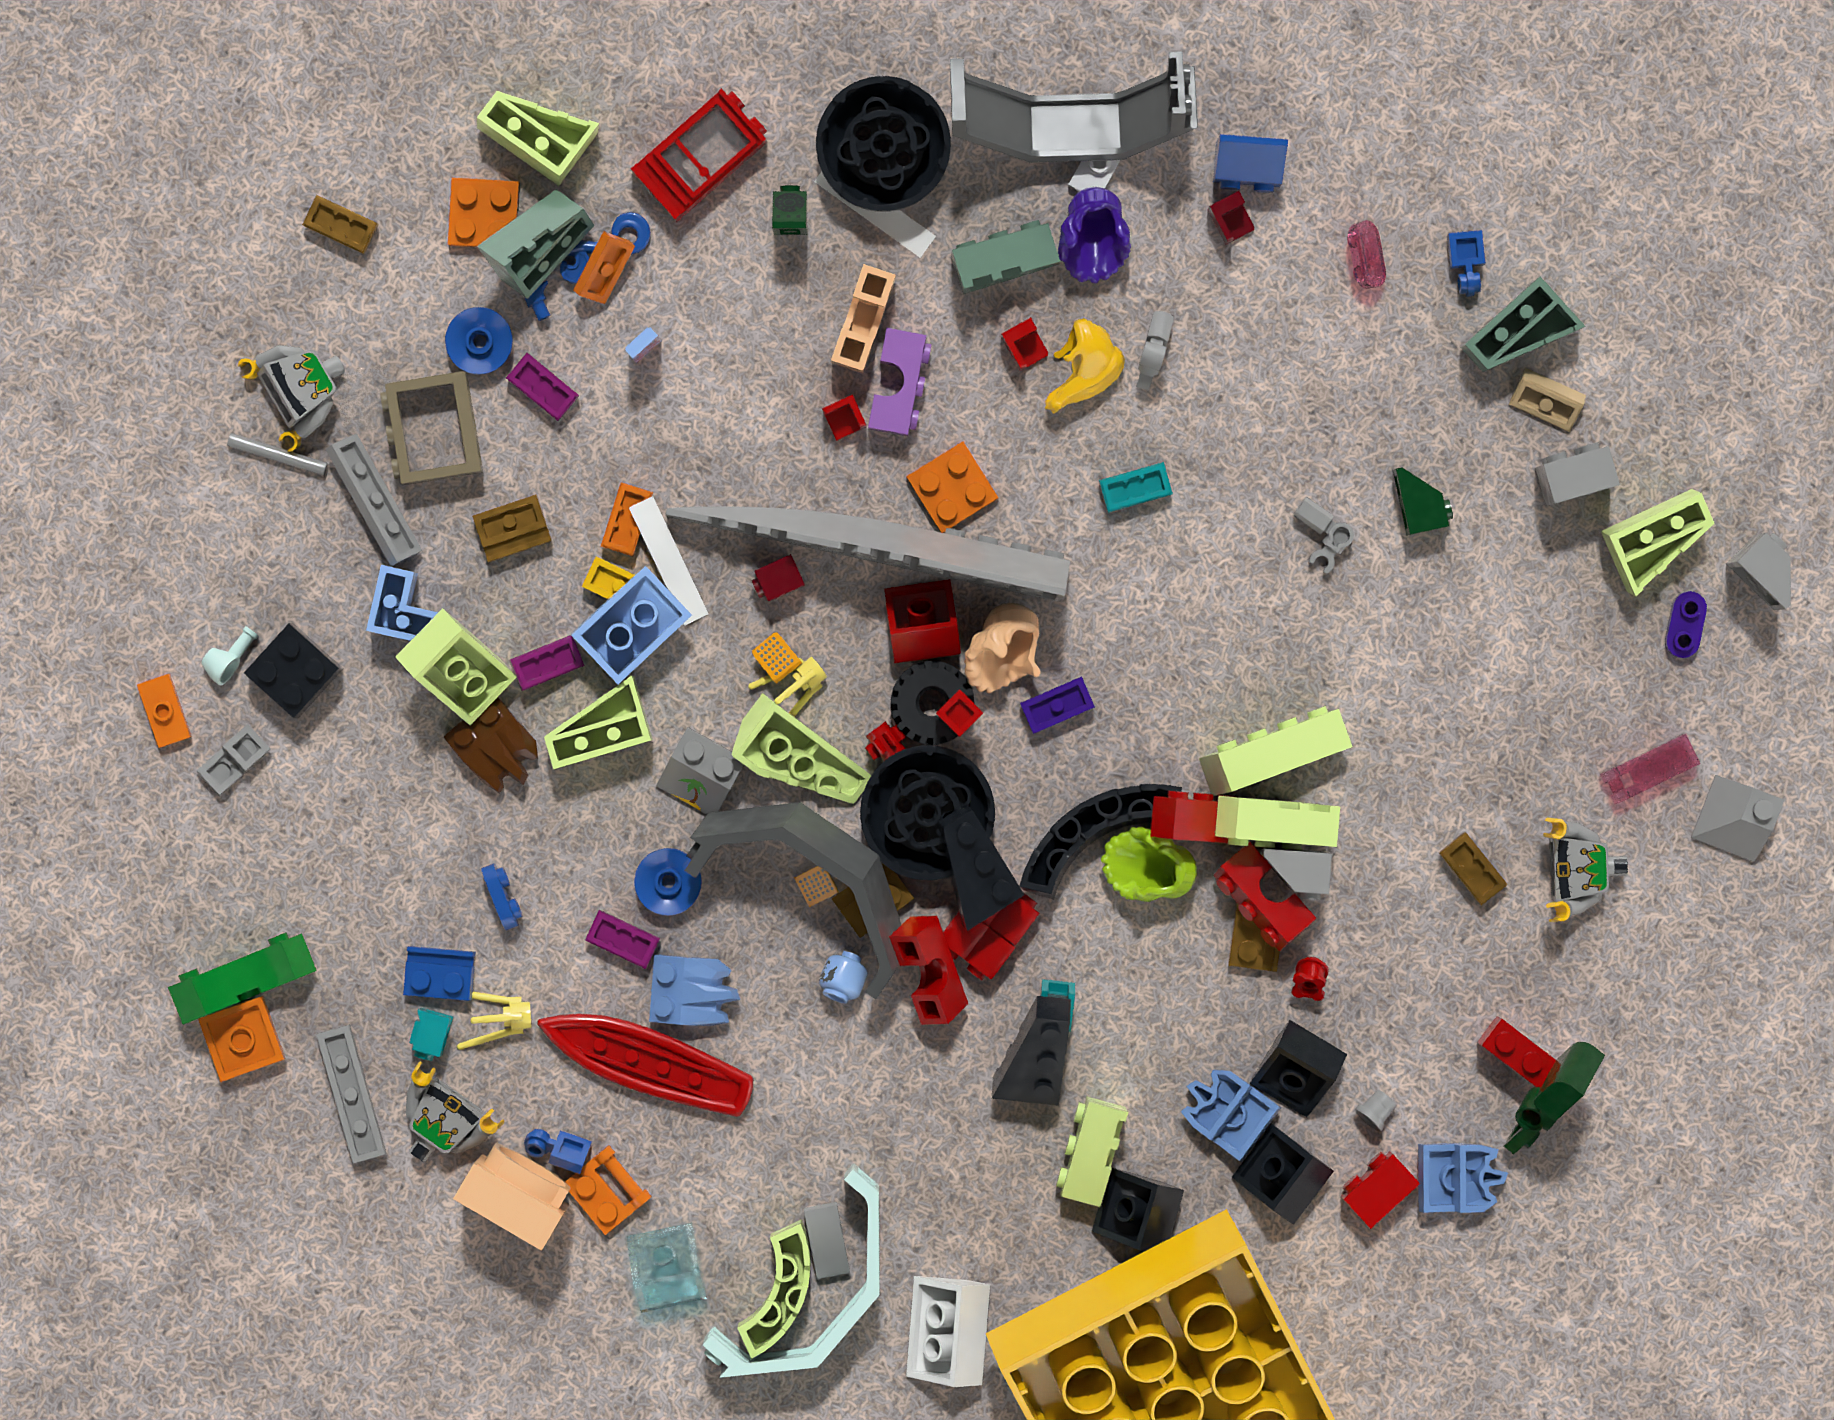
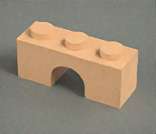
M863 264L831 363L864 374L896 279L895 274Z

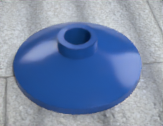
M473 307L460 312L450 322L445 336L446 350L452 362L463 371L478 375L491 373L500 368L508 359L513 345V336L507 321L496 311L485 307ZM479 335L486 338V345L482 348H477L474 345V339Z
M663 848L651 852L640 862L634 878L635 891L641 903L650 911L660 915H676L686 911L697 900L701 891L702 877L701 873L695 878L684 871L691 859L686 857L687 854L673 848ZM665 875L674 877L675 884L673 887L667 888L663 885L662 879Z

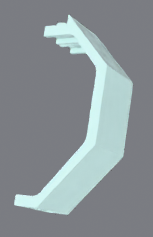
M854 1163L845 1172L844 1180L858 1191L868 1204L867 1279L865 1284L814 1344L809 1347L761 1353L751 1359L749 1353L741 1350L716 1327H713L705 1336L703 1346L706 1349L704 1354L718 1366L722 1362L725 1364L719 1378L818 1368L879 1296V1184Z

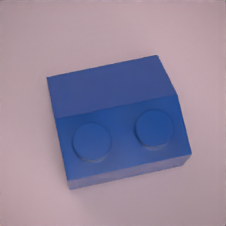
M1220 134L1215 147L1213 182L1220 183V188L1227 190H1240V185H1253L1256 192H1274V187L1280 188L1283 182L1288 139Z

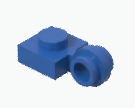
M1482 230L1449 233L1447 235L1450 269L1464 268V274H1458L1457 278L1459 294H1466V297H1472L1475 293L1481 292L1479 272L1473 273V267L1484 266L1486 263Z
M541 1129L532 1130V1132L526 1135L524 1140L525 1150L530 1156L539 1158L550 1152L549 1164L578 1174L581 1173L592 1141L561 1130L557 1140L550 1138L546 1131Z

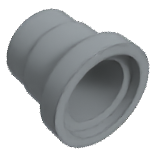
M1377 1090L1363 1105L1359 1104L1355 1108V1112L1370 1127L1380 1132L1385 1127L1383 1123L1397 1105L1384 1092Z

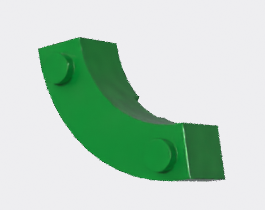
M287 932L268 939L269 947L202 974H199L196 968L179 975L180 982L169 986L168 990L182 1024L184 1025L317 971L302 933L291 938L288 937Z

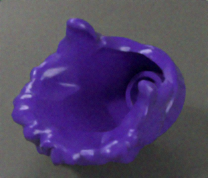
M1089 187L1078 192L1072 198L1068 206V217L1061 225L1058 246L1059 259L1064 262L1066 270L1070 271V275L1079 282L1089 280L1091 283L1097 284L1099 279L1106 281L1112 274L1118 272L1119 267L1124 266V259H1127L1131 252L1130 229L1122 218L1121 202L1112 191L1101 187Z

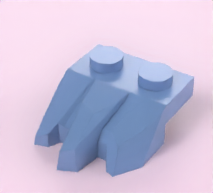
M654 955L649 1022L690 1026H714L729 1023L728 1014L721 1010V1005L740 1000L736 988L722 985L723 979L730 975L731 969L719 959Z
M1212 1070L1213 1085L1211 1088L1197 1080L1186 1086L1197 1099L1198 1105L1195 1108L1187 1106L1181 1113L1193 1128L1242 1162L1281 1107L1233 1072Z
M1462 1143L1418 1144L1419 1212H1484L1497 1203L1496 1196L1489 1192V1187L1504 1184L1508 1175L1507 1172L1492 1169L1489 1166L1490 1161L1497 1158L1499 1149L1484 1145Z

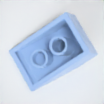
M644 566L575 629L571 636L619 684L688 620L692 614Z

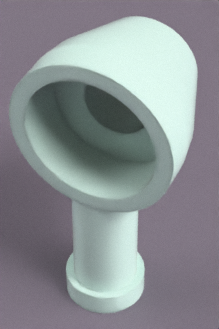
M245 626L243 633L229 651L212 648L204 656L201 665L209 677L221 686L232 677L239 666L240 657L259 636Z

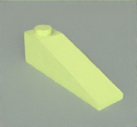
M763 693L743 718L731 754L759 776L773 778L795 787L806 788L852 804L863 793L871 777L868 772Z

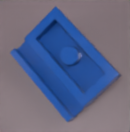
M407 946L408 954L405 966L403 995L465 1001L472 1000L475 951Z

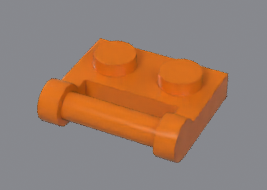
M610 1145L583 1166L580 1174L574 1173L565 1180L571 1188L570 1194L604 1235L608 1234L652 1197L646 1189L642 1190L614 1157L615 1151ZM601 1164H604L632 1198L626 1205L596 1170Z

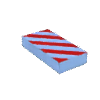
M647 327L625 347V351L638 363L661 342V339L651 327Z

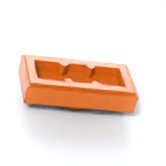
M620 483L601 547L634 556L641 533L629 507L652 497L653 492Z
M171 674L137 684L158 748L192 737Z

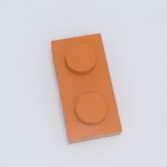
M603 231L573 291L581 297L605 304L635 245L627 239Z

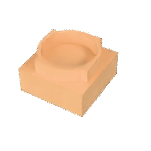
M496 1142L488 1156L482 1154L476 1160L453 1199L542 1251L569 1206L568 1203L564 1202V1199L571 1188L557 1174Z

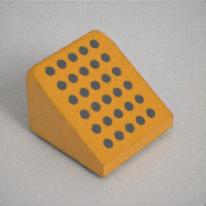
M778 632L773 633L752 650V655L776 684L802 664Z
M818 865L794 877L809 907L839 893L830 873Z

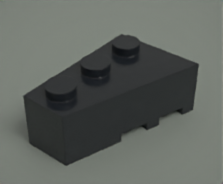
M968 804L963 805L938 821L952 877L953 889L959 907L961 923L967 931L1025 895Z
M1036 997L1019 1028L1017 1037L1013 1044H1010L1001 1066L996 1069L993 1075L992 1099L1059 1106L1070 1026L1071 999Z

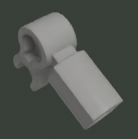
M1154 311L1138 366L1140 375L1136 385L1137 388L1149 391L1153 376L1158 375L1174 320V317L1167 312Z
M1306 496L1293 515L1319 534H1322L1323 531L1328 533L1322 541L1325 544L1322 549L1313 551L1309 557V562L1313 564L1317 557L1325 556L1328 563L1323 572L1327 574L1334 567L1335 555L1337 553L1341 555L1344 549L1352 543L1354 532L1347 523L1334 522L1332 520L1334 515Z

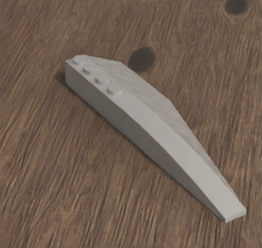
M677 507L667 508L666 516L669 518L1061 602L1066 592L1070 560L1063 559L1064 553L1045 549L1044 555L1031 552V546L1012 542L1011 548L998 545L999 539L979 535L977 541L965 538L966 532L946 528L945 533L870 518L782 508Z

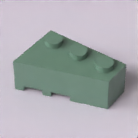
M556 189L477 247L498 277L528 299L595 225L582 207Z
M1036 220L1021 225V231L1008 234V231L1004 230L989 235V240L978 243L972 240L957 245L956 249L952 250L951 257L963 294L1059 265L1060 259L1049 224L1041 225L1040 221Z
M1540 276L1460 348L1482 372H1485L1586 326Z

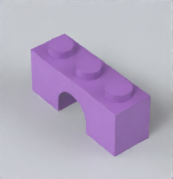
M886 328L880 363L898 368L903 374L904 384L895 395L882 396L874 394L868 429L908 436L909 429L916 430L919 410H914L913 406L915 396L922 397L926 378L919 376L921 363L928 364L932 345L925 343L926 335Z

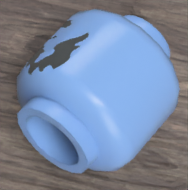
M843 951L842 955L828 957L819 978V984L824 989L823 995L844 1004L848 1003V1000L858 998L868 976L867 969L860 963L862 958L848 951Z

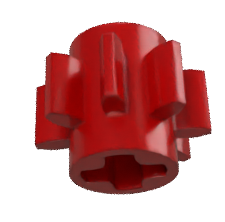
M885 721L866 735L870 744L865 749L873 760L881 757L885 761L890 756L905 749L901 740L906 735L897 725L890 728Z

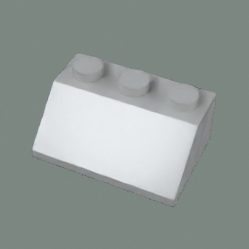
M914 1276L906 1377L951 1387L982 1385L990 1284L961 1279Z

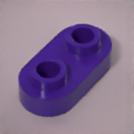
M1683 592L1676 596L1672 603L1665 636V646L1671 655L1678 658L1692 656L1700 646L1707 604L1705 599L1696 592ZM1687 602H1693L1696 606V610L1692 615L1685 611ZM1681 635H1686L1689 639V644L1684 648L1678 644V638Z

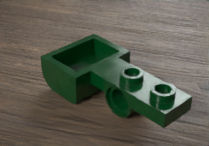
M1587 1042L1572 1044L1556 1059L1542 1087H1534L1527 1092L1515 1114L1517 1124L1503 1147L1513 1155L1523 1146L1531 1147L1539 1137V1131L1542 1128L1548 1131L1567 1110L1584 1096L1605 1055Z

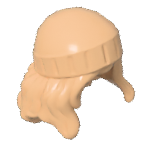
M1016 603L1002 604L991 610L983 624L982 632L972 637L970 648L965 652V674L970 686H976L979 692L986 691L987 693H992L995 690H999L1002 686L1008 687L1010 682H1016L1027 674L1034 677L1040 675L1041 671L1035 663V653L1039 637V619L1032 610Z

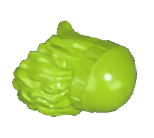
M1131 827L1129 831L1113 836L1105 844L1104 849L1106 853L1101 857V862L1105 864L1102 868L1104 876L1107 878V883L1113 886V890L1120 892V896L1126 899L1151 902L1160 897L1178 898L1185 895L1194 885L1197 875L1195 859L1185 847L1174 844L1172 839L1150 837L1151 830L1143 827Z

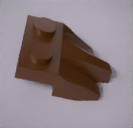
M499 697L471 725L462 720L443 737L469 769L484 784L499 794L504 788L503 778L505 776H510L524 785L529 775L521 761L538 758L536 740L522 723L515 718Z

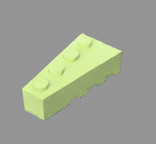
M1326 706L1307 712L1309 718L1307 720L1297 722L1296 717L1278 723L1279 730L1267 733L1266 728L1248 734V741L1237 744L1236 740H1232L1216 746L1218 752L1199 758L1211 794L1216 796L1233 792L1351 748L1352 744L1339 709L1328 712Z

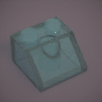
M692 1222L626 1236L633 1288L641 1313L707 1299L704 1275Z

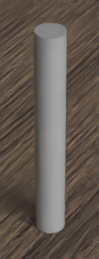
M233 433L230 434L227 442L229 447L323 476L328 465L326 462L294 452H288L287 450Z

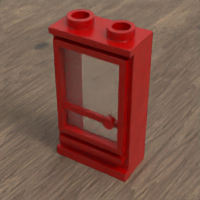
M721 88L717 94L650 153L630 168L632 173L649 189L655 199L671 214L676 223L767 143L766 138L763 136L767 130L755 116L750 120L741 111L745 105L733 91L727 95Z

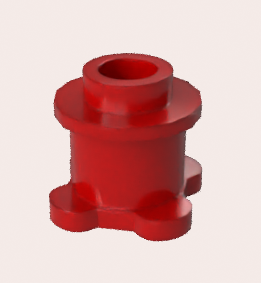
M1307 957L1299 960L1295 967L1296 973L1293 975L1292 981L1295 983V986L1292 987V995L1296 998L1307 997L1315 1001L1323 1000L1325 992L1322 988L1326 985V978L1329 973L1328 966L1316 957Z

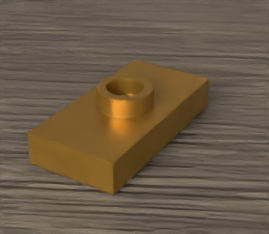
M316 195L302 225L365 255L379 224Z
M1466 832L1462 833L1439 852L1440 856L1481 906L1508 885Z

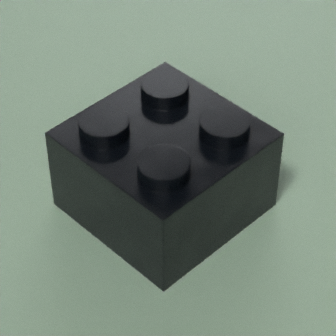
M288 623L248 667L244 674L291 717L299 718L344 668L295 624Z

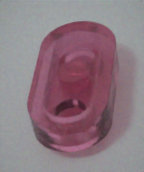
M1368 220L1354 223L1349 228L1347 236L1354 268V278L1364 289L1379 287L1383 285L1386 279V267L1379 231Z

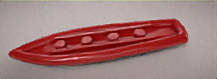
M592 1014L557 1015L541 1018L537 1021V1025L567 1057L584 1069L626 1088L676 1103L734 1117H739L743 1113L751 1099L754 1082L753 1076L695 1047L651 1028L627 1020Z

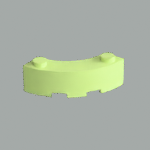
M802 1219L771 1233L770 1240L776 1257V1276L773 1287L763 1304L752 1315L738 1323L737 1329L751 1359L766 1351L786 1333L804 1303L809 1284L811 1255Z

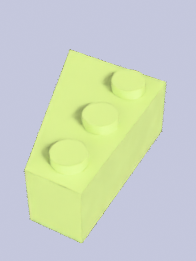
M1219 796L1215 836L1228 838L1229 845L1248 846L1249 840H1255V846L1275 848L1276 842H1282L1283 849L1302 850V844L1337 847L1340 806Z

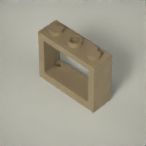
M466 371L385 384L386 392L380 393L383 412L390 413L391 425L386 426L389 446L395 445L397 458L391 459L394 479L400 478L402 485H410L483 473ZM454 385L466 463L411 472L398 393Z

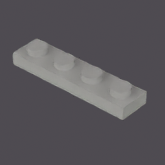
M357 433L326 448V452L390 566L392 567L420 553L422 549Z
M351 1025L317 1033L316 1036L352 1163L387 1154Z

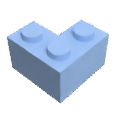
M381 565L366 631L411 641L434 618L438 612L411 606L418 573Z

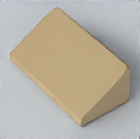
M1525 368L1509 405L1570 432L1584 406L1586 395Z

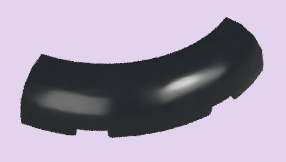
M1140 784L1139 786L1112 789L1080 803L1061 817L1050 828V831L1041 840L1037 848L1034 849L1024 869L1019 884L1020 888L1029 893L1054 900L1063 875L1071 863L1088 845L1109 832L1122 827L1152 823L1154 796L1168 797V791L1182 792V787L1165 784Z

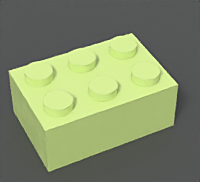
M443 608L395 656L419 683L469 725L517 678L494 652Z

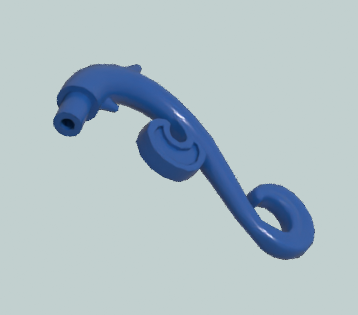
M623 213L614 221L611 234L619 236L624 228H633L638 238L633 243L635 248L631 255L639 253L649 243L651 235L649 224L645 218L637 213ZM581 240L567 255L575 257V264L572 266L568 265L564 260L560 265V273L564 280L571 284L577 283L589 260L588 254H592L598 242ZM544 281L528 299L525 298L528 308L532 307L538 321L551 316L544 303L546 300L544 289L548 285V281Z

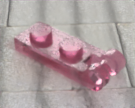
M1686 733L1602 772L1600 776L1604 783H1608L1613 793L1610 797L1615 805L1699 765L1700 761ZM1629 773L1633 784L1625 788L1620 776Z

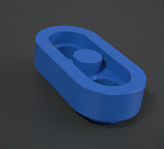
M495 863L481 868L504 929L509 930L519 926L518 919L523 916L516 898L510 900L505 887L510 886V882L503 867L498 869Z

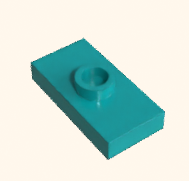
M1164 462L1099 480L1108 513L1173 495Z

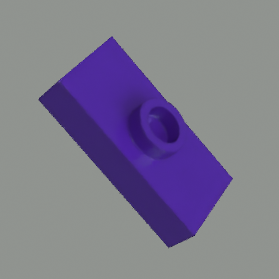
M1082 676L1020 703L1033 734L1095 708Z

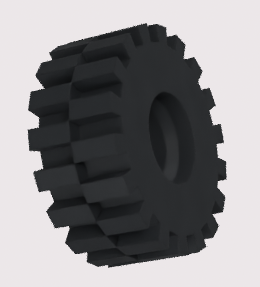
M924 661L908 668L896 681L891 694V712L896 725L907 737L918 743L939 745L955 739L958 735L938 715L928 716L921 711L919 706L921 695L927 690H938L944 695L947 702L960 689L975 704L974 693L965 675L954 666L940 661Z

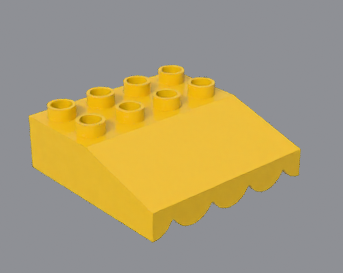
M1227 1209L986 1333L1000 1371L1027 1420H1335Z

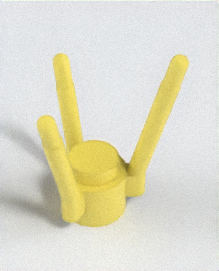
M813 657L808 658L805 662L799 658L802 664L792 671H796L792 675L795 683L774 700L776 704H780L799 688L803 691L808 689L790 710L789 713L794 717L812 695L823 687L821 682L827 678V675ZM767 675L750 683L748 688L753 690L773 680Z
M473 992L472 999L510 1006L503 1007V1014L472 1017L470 1020L472 1024L504 1022V1027L510 1028L459 1043L457 1048L462 1050L509 1035L524 1034L523 1029L532 1028L530 1002H521V997H505Z

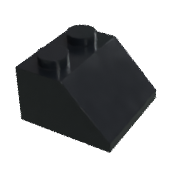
M1289 1020L1276 1037L1249 1084L1307 1118L1336 1081L1347 1053Z
M1271 1124L1233 1174L1232 1178L1270 1209L1294 1225L1334 1170L1275 1125Z
M1112 1167L1101 1206L1098 1207L1092 1232L1135 1249L1146 1251L1170 1239L1184 1190L1158 1180Z

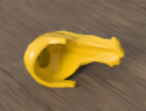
M1085 318L1074 321L1068 341L1059 351L1053 354L1055 358L1063 357L1065 361H1071L1073 374L1065 383L1048 395L1045 400V409L1051 410L1055 414L1067 404L1080 402L1103 392L1118 379L1124 368L1125 358L1122 351L1117 346H1113L1110 335L1103 327Z

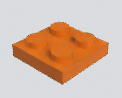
M452 177L448 245L477 247L517 218L520 182Z
M964 441L906 476L941 533H944L946 528H952L998 499L997 494Z
M264 996L198 1019L220 1082L286 1059Z

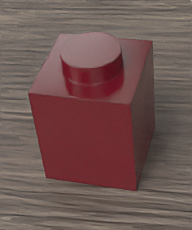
M791 554L755 570L757 578L751 580L759 598L766 596L768 602L806 586Z

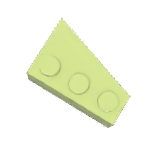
M499 91L495 92L477 116V129L558 186L594 140L599 129V123L572 117L568 113L559 110L558 112L538 106L537 103Z
M1690 489L1604 529L1601 533L1626 591L1637 596L1644 590L1643 587L1657 574L1660 575L1673 559L1681 552H1685L1715 523L1702 493Z
M630 676L594 703L544 736L553 769L653 741L634 676Z
M1086 1096L1085 1103L1078 1102L1073 1121L1079 1123L1076 1136L1069 1135L1065 1154L1070 1155L1067 1169L1060 1168L1056 1187L1061 1188V1197L1098 1207L1101 1206L1111 1173L1114 1154L1120 1143L1119 1136L1123 1121L1126 1122L1128 1116L1125 1106Z

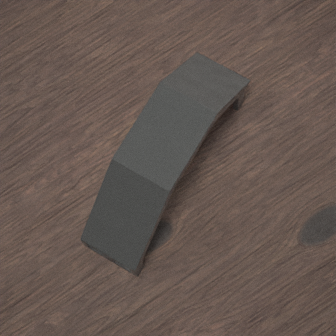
M1183 51L1169 52L1168 67L1165 73L1121 92L1099 94L1028 95L967 74L964 71V58L950 59L952 136L1029 163L1125 160L1198 128L1195 66L1183 64Z
M801 802L708 813L690 837L695 843L686 855L691 861L684 871L696 878L717 847L723 844L767 840L784 842L852 889L879 963V969L865 993L877 999L899 966L889 936L901 926L879 855Z

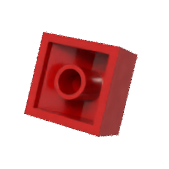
M951 579L884 588L894 663L961 654Z

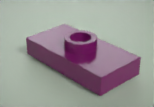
M529 353L522 357L506 377L508 381L557 421L563 417L579 397L575 391Z
M571 635L509 660L512 670L517 676L516 679L521 691L585 666L575 640Z
M602 910L598 911L585 938V941L644 969L647 968L660 940L659 937Z

